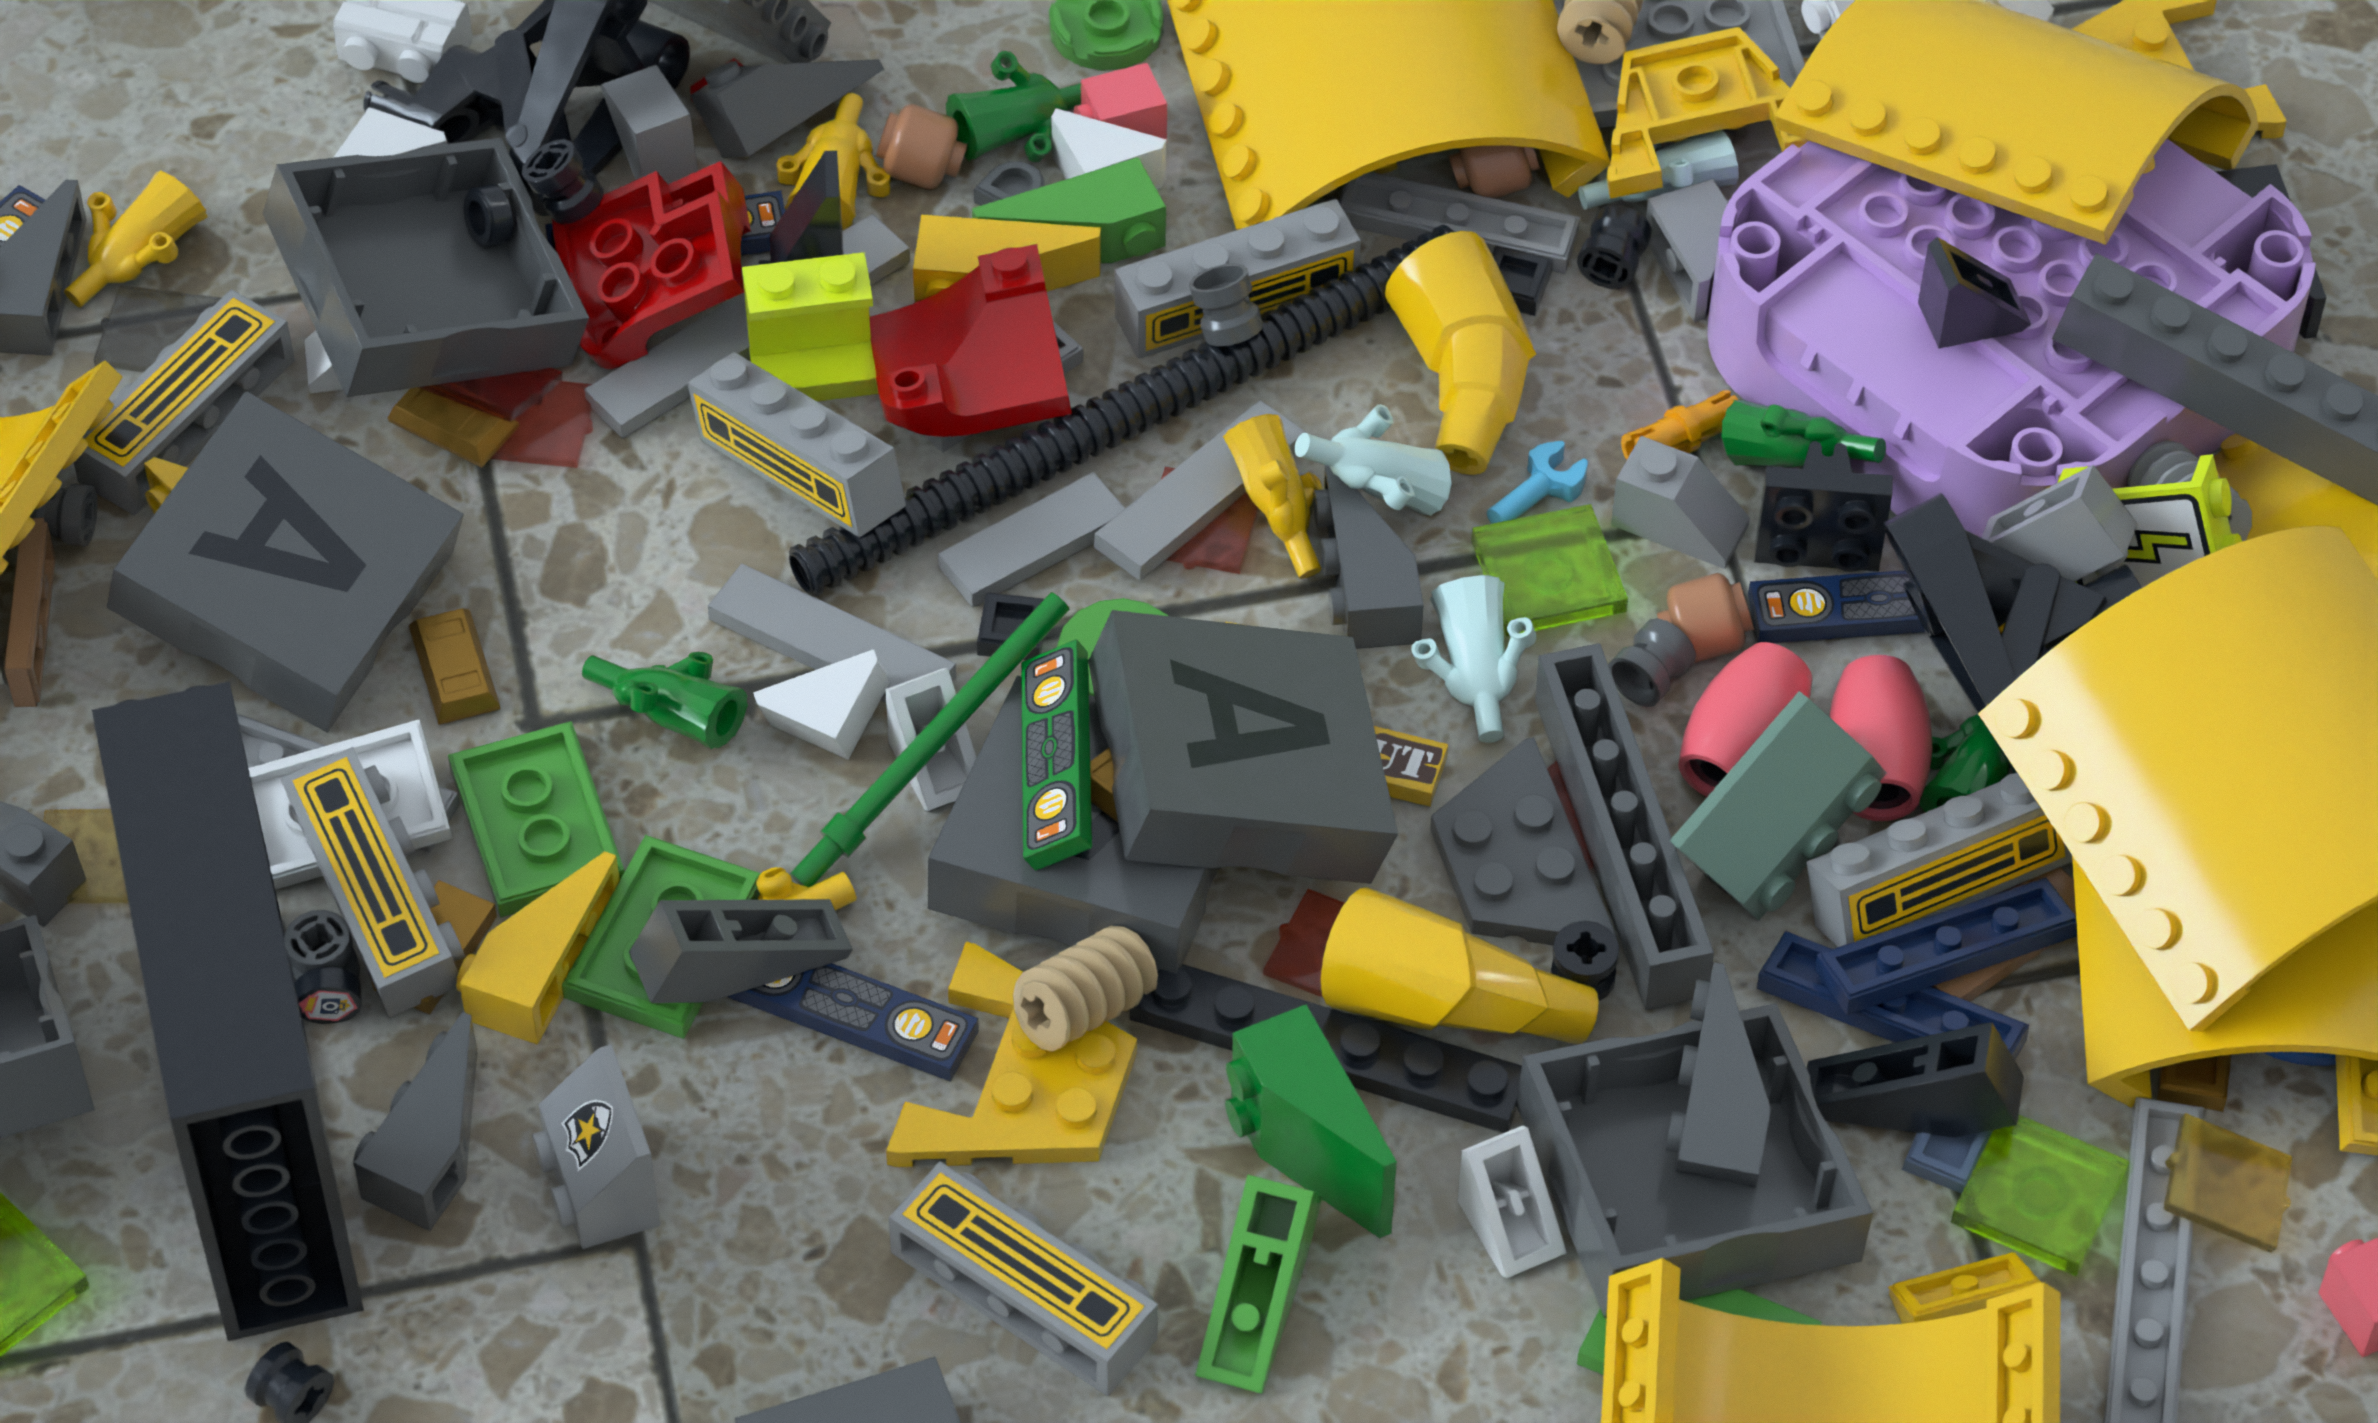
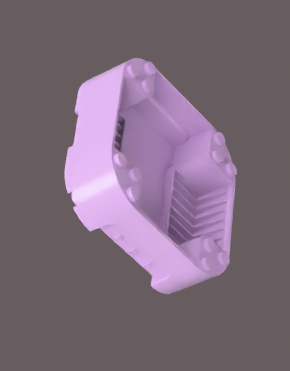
M2168 139L2164 141L2154 155L2155 168L2148 173L2142 174L2133 188L2134 197L2107 245L1808 141L1800 148L1792 144L1751 175L1735 191L1725 208L1720 225L1707 332L1708 344L1712 359L1726 383L1744 400L1765 406L1779 405L1785 409L1804 412L1811 417H1825L1843 427L1847 433L1883 438L1886 442V453L1882 462L1849 460L1853 473L1893 475V494L1890 510L1896 515L1942 493L1964 529L1978 537H1982L1990 517L2058 483L2064 468L2090 467L2094 465L2111 489L2127 487V479L2133 464L2147 448L2155 443L2167 440L2180 442L2196 457L2200 458L2201 455H2211L2226 438L2235 434V432L2052 339L2072 294L2096 253L2294 353L2315 272L2316 263H2313L2309 247L2312 235L2301 213L2274 186L2269 184L2252 198ZM1936 237H1939L2010 278L2031 325L2022 332L1939 349L1918 304L1928 244Z

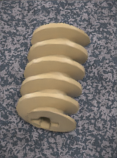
M1565 0L1557 25L1560 42L1568 53L1583 62L1608 64L1619 59L1626 51V43L1631 39L1633 27L1638 19V13L1643 6V0Z
M1109 926L1096 932L1076 945L1059 952L1058 955L1041 962L1040 965L1022 972L1015 983L1013 994L1015 1014L1022 1030L1031 1042L1043 1050L1055 1051L1064 1047L1067 1041L1078 1039L1086 1031H1091L1101 1026L1104 1021L1116 1018L1122 1011L1134 1008L1139 1004L1143 994H1149L1157 987L1158 979L1155 959L1140 936L1123 926Z

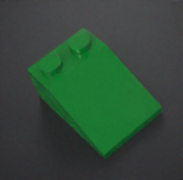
M1300 1006L1234 1032L1232 1061L1226 1064V1073L1231 1085V1098L1225 1100V1109L1229 1122L1237 1136L1241 1138L1247 1135L1259 1158L1305 1189L1314 1191L1322 1196L1323 1201L1378 1238L1392 1234L1397 1161L1308 1006Z

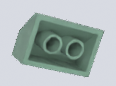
M1799 691L1670 839V842L1707 878L1759 921L1767 911H1776L1789 899L1795 889L1796 883L1794 880L1807 866V861L1830 852L1838 839L1837 830L1853 812L1859 813L1874 801L1881 789L1880 781L1887 773L1868 751Z

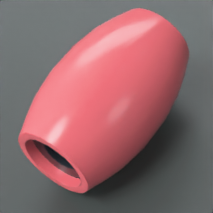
M1759 642L1730 661L1709 683L1693 709L1684 732L1680 750L1679 771L1692 788L1708 797L1799 691L1810 699L1813 681L1812 674L1806 663L1799 656L1783 646L1769 642Z
M1869 655L1858 658L1849 663L1842 672L1831 701L1829 717L1868 751L1887 773L1880 781L1881 789L1874 801L1863 811L1853 813L1861 818L1872 821L1896 820L1916 809L1925 789L1933 751L1931 718L1925 695L1912 669L1906 662L1888 655Z

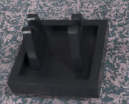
M1817 441L1810 443L1803 469L1766 466L1755 540L1754 562L1776 564L1782 567L1809 566L1837 568L1847 572L1860 570L1879 572L1886 534L1883 522L1887 521L1889 517L1893 494V475L1853 473L1845 444H1836L1833 455L1826 457L1822 454V445Z

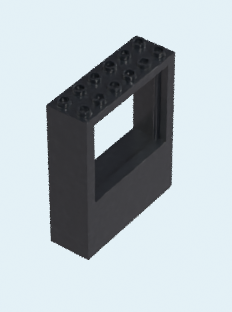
M230 681L209 686H193L180 692L141 700H125L112 706L93 709V720L170 1122L227 1341L364 1311Z

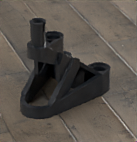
M544 0L515 30L503 32L495 40V45L483 53L462 45H454L442 55L416 95L391 86L383 80L372 83L371 88L382 93L383 97L367 91L363 101V108L365 112L370 107L442 131L446 137L447 144L467 142L495 125L497 130L505 132L506 141L510 146L509 155L532 200L534 213L540 216H550L543 205L544 195L534 193L522 175V167L527 158L544 144L560 139L571 141L564 108L574 87L600 86L657 65L675 91L687 71L690 60V46L688 40L682 35L639 19L648 0ZM541 41L540 51L536 58L530 46ZM605 98L601 100L572 142L583 158L582 169L592 171L594 176L623 148Z
M1942 493L1883 522L1887 537L1910 578L1909 581L1903 583L1910 604L1937 652L1978 716L1979 712L2051 649L2096 616L2142 588L2130 568L2125 564L2082 586L2062 577L2060 572L2049 564L2032 563L1966 531ZM2006 622L2002 634H2000L1997 623ZM1983 722L1984 726L1986 727L1989 734L1995 741L1996 745L2002 752L2003 756L2005 757L2011 768L2014 770V772L2017 773V771L2015 770V768L2013 767V765L2011 764V762L2009 761V759L2007 758V756L2005 755V753L2003 752V750L2001 749V747L1999 746V744L1997 743V741L1995 740V738Z

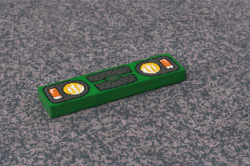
M1077 639L1021 662L1023 859L1035 871L1092 848L1088 651Z

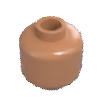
M909 104L901 109L899 115L893 112L889 113L875 157L884 159L883 168L891 178L926 190H933L941 184L945 174L956 178L967 144L956 141L958 123L954 118L915 104Z
M1474 146L1458 148V153L1449 155L1459 189L1471 186L1474 194L1494 199L1528 188L1532 183V171L1540 169L1534 148Z
M1720 573L1710 574L1672 586L1668 590L1666 597L1668 610L1657 613L1659 619L1672 623L1687 635L1696 653L1694 663L1742 649L1746 641L1745 632L1754 630L1741 583L1730 584L1729 580Z

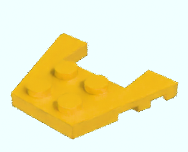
M2123 0L2071 30L2194 70L2169 24L2214 15L2217 0ZM2263 84L2245 88L2244 90L2251 98L2256 110L2259 125L2257 130H2261V139L2283 137L2287 120L2267 85Z
M1740 27L1624 52L1617 99L1618 114L1616 128L1613 129L1611 142V164L1607 170L1610 199L1663 188L1662 171L1653 147L1654 144L1668 141L1679 142L1691 136L1723 129H1738L1746 124L1771 120L1782 152L1792 144L1800 148L1809 141L1777 129L1774 115L1789 92L1790 87L1780 78L1779 68Z
M965 942L948 987V1003L1009 1018L973 1117L969 1118L905 1101L886 1149L887 1165L893 1167H913L912 1160L946 1159V1166L971 1165L974 1158L1012 1157L1013 1164L1099 1162L1137 1055V1038L1110 1022L1104 1021L1101 1026L1091 1031H1086L1080 1038L1067 1041L1066 1045L1060 1049L1047 1051L1039 1048L1030 1041L1022 1030L1015 1014L1014 988L1016 981L1023 971L977 944Z

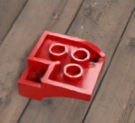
M722 161L716 162L670 184L666 183L658 171L652 172L604 194L600 204L593 212L579 221L571 224H559L552 219L556 252L589 317L580 346L594 363L601 368H618L629 361H634L648 355L647 341L651 335L744 293L740 251L741 237L751 232L743 187Z
M1037 244L1019 248L1009 247L998 252L979 255V266L944 290L911 305L870 316V340L876 369L878 393L885 421L921 435L955 437L1072 414Z

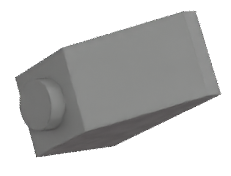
M1714 179L1648 198L1646 219L1652 228V236L1648 246L1694 322L1705 319L1710 310L1720 225L1723 213L1730 200L1725 199Z
M1640 436L1616 478L1611 526L1721 568H1726L1749 526L1750 517L1699 457Z
M2092 465L1990 517L1981 538L2032 563L2049 564L2055 567L2062 577L2075 582L2093 572L2099 576L2107 574L2123 563L2128 556L2127 550L2137 522L2096 467Z

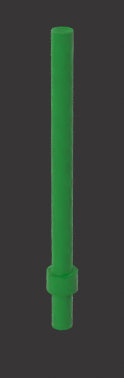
M1050 592L844 815L837 812L822 828L820 833L823 838L790 872V876L798 884L806 887L815 885L842 855L849 858L865 841L866 837L863 832L1070 610L1068 605L1058 595Z

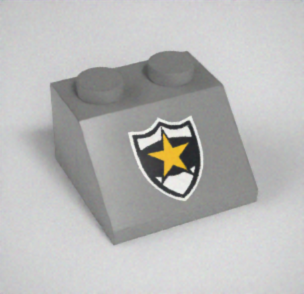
M612 1044L600 1047L539 1103L543 1131L532 1134L534 1148L542 1172L555 1170L560 1186L551 1188V1194L561 1227L574 1225L582 1249L660 1226L650 1149Z

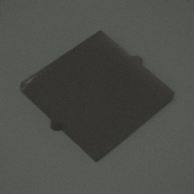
M120 285L109 317L101 320L103 334L93 359L94 365L97 366L106 360L114 369L145 372L156 361L158 355L166 346L174 344L196 323L200 314L206 308L214 306L221 297Z

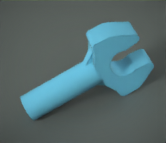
M1555 441L1536 446L1528 455L1527 470L1531 477L1487 510L1489 521L1494 527L1502 530L1546 495L1561 498L1567 502L1574 501L1581 495L1584 489L1588 460L1581 459L1566 471H1556L1554 468L1564 459L1565 442Z

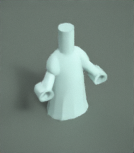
M1723 130L1695 135L1662 147L1661 143L1654 144L1653 147L1662 171L1663 188L1610 199L1606 179L1578 188L1581 205L1586 210L1619 200L1627 202L1645 201L1648 198L1714 179L1718 187L1735 185L1739 179L1738 162L1731 140Z
M1381 404L1376 405L1358 426L1341 430L1331 441L1308 433H1302L1295 443V454L1298 457L1329 466L1332 472L1350 488L1362 489L1376 498L1383 499L1395 510H1401L1405 506L1420 514L1432 516L1435 512L1440 511L1443 504L1448 500L1452 484L1450 466L1442 450L1369 439L1371 436L1375 438L1381 437L1394 423L1389 409Z
M1479 575L1463 577L1441 584L1431 592L1432 597L1430 600L1438 615L1451 664L1441 657L1433 639L1428 638L1416 641L1412 645L1411 650L1420 668L1430 669L1445 681V686L1451 696L1462 704L1474 707L1479 740L1491 743L1499 741L1504 737L1499 702L1510 693L1515 685L1518 674L1516 666L1525 648L1535 643L1536 632L1531 620L1526 617L1511 620L1507 626L1511 639L1505 651L1503 628V593L1505 583L1500 581L1499 577Z

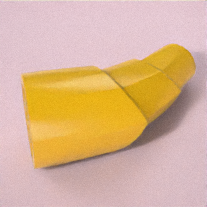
M1457 231L1432 239L1406 257L1390 276L1386 285L1385 297L1411 337L1428 368L1439 373V410L1443 412L1435 449L1442 450L1449 463L1450 470L1466 475H1476L1483 473L1487 469L1505 425L1515 420L1528 363L1537 354L1521 313L1486 242L1475 232Z
M1368 887L1359 888L1342 906L1332 926L1323 956L1321 990L1326 1005L1334 1009L1426 1030H1432L1437 1026L1501 1034L1520 1032L1578 1045L1589 1037L1597 1019L1599 1004L1598 995L1594 988L1534 968L1527 960L1465 932L1462 923Z

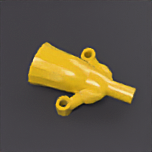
M847 93L842 96L834 120H830L813 129L806 138V144L796 154L782 156L776 163L778 182L786 185H796L788 197L787 204L785 205V209H787L824 151L837 150L842 231L852 226L853 219L856 217L855 198L860 165L866 173L867 193L870 196L886 197L891 191L890 175L877 164L873 156L872 140L866 131L857 125L863 106V100L859 95Z
M160 170L155 173L145 189L111 227L110 221L117 214L111 197L103 192L91 194L87 200L92 213L93 235H91L87 247L89 268L64 290L65 295L75 306L81 308L107 283L116 284L135 280L142 273V268L151 262L170 263L174 261L178 256V248L175 241L191 227L207 218L206 209L199 198L175 177Z
M1263 414L1240 422L1235 427L1229 429L1223 438L1234 457L1245 490L1252 502L1265 514L1273 533L1284 542L1299 579L1314 576L1322 568L1306 531L1310 524L1309 508L1313 502V491L1323 490L1319 478L1312 472H1307L1300 476L1286 438L1282 419L1278 415Z

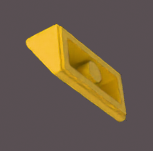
M2011 1252L1894 1283L1888 1286L1899 1319L1904 1324L1935 1320L1987 1308L1988 1299L2041 1283V1281L2016 1253Z

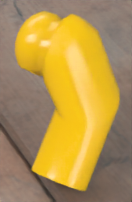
M781 867L765 870L756 881V886L760 893L758 900L830 899L835 911L857 900L855 890L848 876L843 871L811 887L792 882L790 874Z

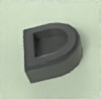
M1010 161L1000 164L992 169L974 188V203L982 206L1043 187L1044 178L1037 168L1025 162Z

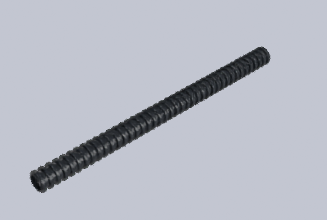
M1444 224L1439 225L1433 229L1432 233H1423L1418 236L1416 241L1410 240L1403 243L1401 249L1398 247L1387 251L1386 256H1377L1371 260L1370 264L1363 263L1357 266L1354 272L1350 270L1342 273L1339 280L1336 278L1330 279L1325 282L1324 287H1314L1309 290L1308 295H1298L1294 297L1292 303L1287 301L1278 305L1276 311L1271 309L1262 313L1263 328L1258 334L1246 341L1229 346H1213L1203 342L1199 344L1197 350L1190 349L1183 352L1182 359L1173 357L1167 360L1166 367L1161 364L1151 368L1150 375L1145 372L1135 376L1134 383L1128 380L1119 384L1118 391L1112 388L1103 392L1102 399L1097 396L1087 400L1085 407L1081 404L1072 407V414L1055 417L1053 423L1044 421L1038 424L1037 431L1028 429L1022 432L1021 440L1017 437H1012L1006 440L1004 447L996 445L990 448L988 456L984 453L973 456L972 464L964 461L957 464L955 472L950 469L941 472L939 481L935 478L925 480L922 486L923 489L918 486L907 489L906 497H904L906 506L860 538L841 526L839 530L831 527L824 530L822 539L817 535L808 538L806 547L801 544L790 547L789 564L795 579L805 592L813 597H817L823 594L825 585L830 589L840 585L841 577L851 580L857 577L858 569L863 572L873 569L875 560L880 564L885 563L891 559V552L901 555L907 552L908 544L917 547L924 543L925 536L930 539L939 536L941 527L945 530H951L957 527L958 519L962 522H967L973 519L974 511L983 514L990 510L991 503L996 506L1006 502L1007 495L1012 498L1017 497L1023 493L1024 487L1033 489L1039 486L1040 479L1049 481L1055 478L1056 470L1060 473H1065L1071 470L1073 463L1081 465L1087 462L1089 455L1093 457L1099 456L1104 453L1105 447L1112 449L1120 445L1121 439L1128 441L1135 438L1137 430L1141 433L1147 432L1152 429L1153 422L1157 425L1163 424L1168 421L1169 415L1173 417L1179 416L1184 413L1186 407L1192 409L1199 406L1201 399L1205 401L1211 400L1216 397L1217 391L1221 393L1227 392L1232 389L1233 383L1236 385L1243 384L1248 381L1249 375L1252 377L1263 374L1265 368L1273 369L1279 366L1281 360L1289 361L1295 358L1297 352L1301 354L1309 351L1312 344L1316 346L1321 345L1327 341L1328 336L1331 338L1337 337L1342 334L1343 329H1353L1357 327L1359 321L1367 322L1373 319L1375 313L1379 315L1387 312L1390 305L1385 297L1386 285L1397 266L1420 246L1434 238L1455 231Z

